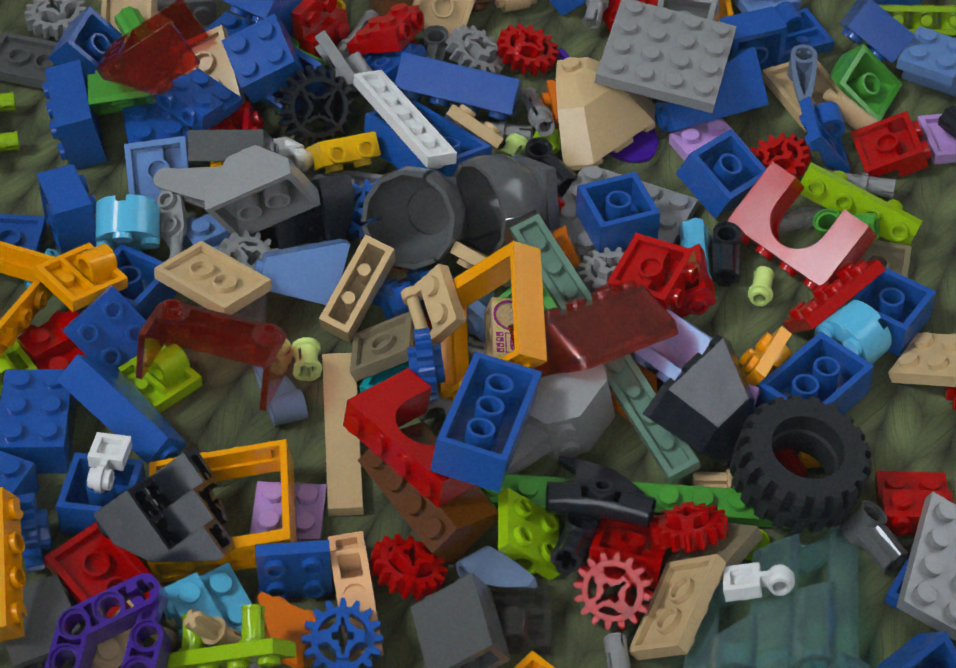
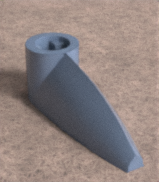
M805 44L797 45L791 50L787 73L788 78L793 81L798 103L808 96L812 98L817 73V51Z
M254 353L249 354L259 389L273 425L279 426L307 419L308 411L302 390H297L290 379L275 365Z
M488 545L456 563V569L460 578L473 573L485 584L510 589L538 587L533 575L508 556Z

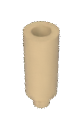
M828 89L824 93L823 99L827 102L831 101L838 104L844 122L854 130L877 122L875 117L842 91L835 93L833 90Z

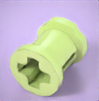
M516 133L510 134L505 140L504 147L498 149L494 155L505 154L508 157L520 154L525 156V146L528 140Z
M303 337L294 341L291 346V352L295 358L293 367L294 377L300 381L318 379L322 371V365L318 361V356L321 352L320 343L310 337Z

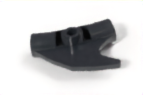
M559 456L558 465L571 472L575 477L566 482H547L546 513L587 516L597 520L607 519L649 528V523L652 522L656 507L655 497L647 496L634 483L614 469L589 461Z

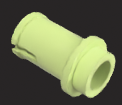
M760 266L754 271L753 284L748 289V297L751 303L756 306H765L773 298L771 287L774 271L769 267Z

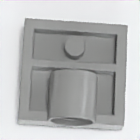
M323 30L315 36L319 43L315 46V49L328 66L331 63L334 64L336 67L334 69L336 71L335 78L338 76L345 78L342 86H350L355 93L358 89L353 85L354 74L369 72L372 69L359 51L345 59L326 31Z

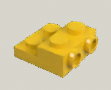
M376 131L321 141L305 148V150L310 151L312 154L314 171L325 169L326 174L344 170L343 165L353 163L354 168L371 165V159L381 155Z

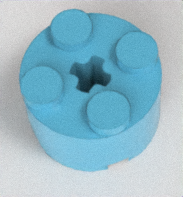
M126 194V200L115 201V195L98 200L96 202V246L107 244L114 251L122 243L142 253L143 250L159 248L160 205L157 206V201L153 198Z
M850 300L848 303H845L815 327L814 337L818 333L823 332L872 365L889 350L892 341L888 327L883 330L878 322L881 318L878 312L859 300Z

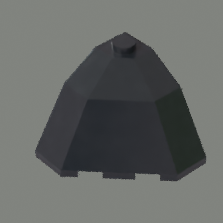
M350 174L310 180L318 189L321 205L258 231L261 235L260 240L263 242L267 239L272 240L269 247L271 249L278 248L279 250L336 239L345 240L356 206L354 199L355 190Z
M717 334L709 342L702 355L698 352L682 367L681 371L685 373L677 381L669 378L661 386L643 412V415L723 466L730 467L731 454L746 419L754 412L755 400L731 342Z
M195 447L183 452L152 476L127 489L93 514L97 520L100 532L106 538L111 539L114 545L150 562L216 561L235 549L232 537L222 527L223 524L228 522L223 503L220 499H215L212 489L218 486L216 477Z

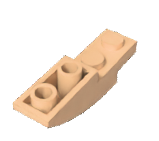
M363 531L328 536L338 607L341 598H345L347 607H352L354 602L358 600L360 601V611L362 613L369 608L373 610L370 622L378 621ZM349 617V621L357 629H364L366 631L361 623ZM342 625L341 628L345 647L347 646V640L349 639H347V633H345V626ZM380 629L374 633L380 634ZM382 644L374 645V647L381 651V656H383ZM366 648L364 650H357L349 658V661L359 658Z

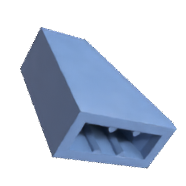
M336 239L264 252L262 260H256L253 270L271 279L270 292L326 305L342 277L350 243L344 239Z

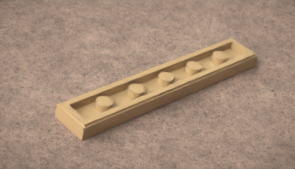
M352 353L322 354L328 517L363 515L361 464L357 461L360 458V440L355 435L349 433L343 426L347 400L357 395V382L350 373Z

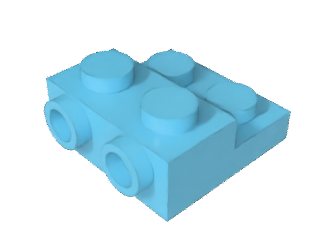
M229 563L201 576L196 572L164 587L168 595V604L163 612L168 620L174 618L180 630L177 631V635L181 645V616L187 614L189 610L202 611L211 617L219 616L225 620L228 627L241 632V606L252 604Z

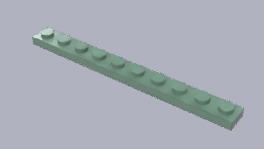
M539 213L511 227V235L516 242L541 249L542 283L593 364L604 363L609 389L668 482L671 484L699 469L700 461L689 444L643 415V412L656 393Z

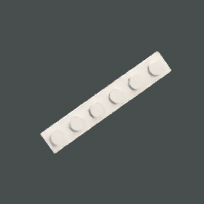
M382 70L354 74L353 85L426 168L439 169L445 165L456 164L457 152Z

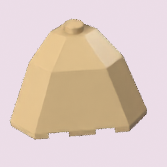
M568 57L564 60H557L556 67L557 112L563 163L572 171L581 170L582 167L599 166L603 163V157L611 151L618 153L634 142L633 136L641 131L647 133L656 127L655 104L647 96L594 83L600 62L588 57Z

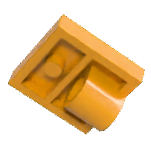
M89 242L34 266V276L72 312L88 306L110 284L118 292L128 288V277L117 268L116 256L107 244L94 247Z
M783 326L779 327L772 335L766 332L757 342L756 349L754 350L750 347L740 358L739 363L742 365L741 369L748 384L756 386L791 357V351L786 346V343L792 333Z

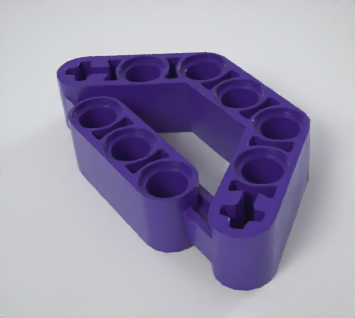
M142 573L68 608L58 618L45 668H62L64 663L71 658H76L73 668H91L97 645L129 629L131 631L121 668H167L172 642L169 635L160 625L162 613L168 604L167 592L153 575ZM147 591H149L150 598L146 599L145 593ZM130 600L134 607L131 608L127 601ZM121 606L119 613L115 617L106 618L110 608ZM86 623L83 632L78 635H72V630L77 624ZM158 634V640L153 646L143 647V643L148 636Z

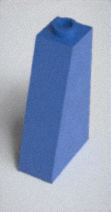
M756 48L740 49L729 55L713 113L662 100L655 103L657 109L655 119L662 132L680 130L769 105Z
M77 354L57 379L69 393L114 434L131 436V450L147 464L152 461L176 458L188 444L117 367Z

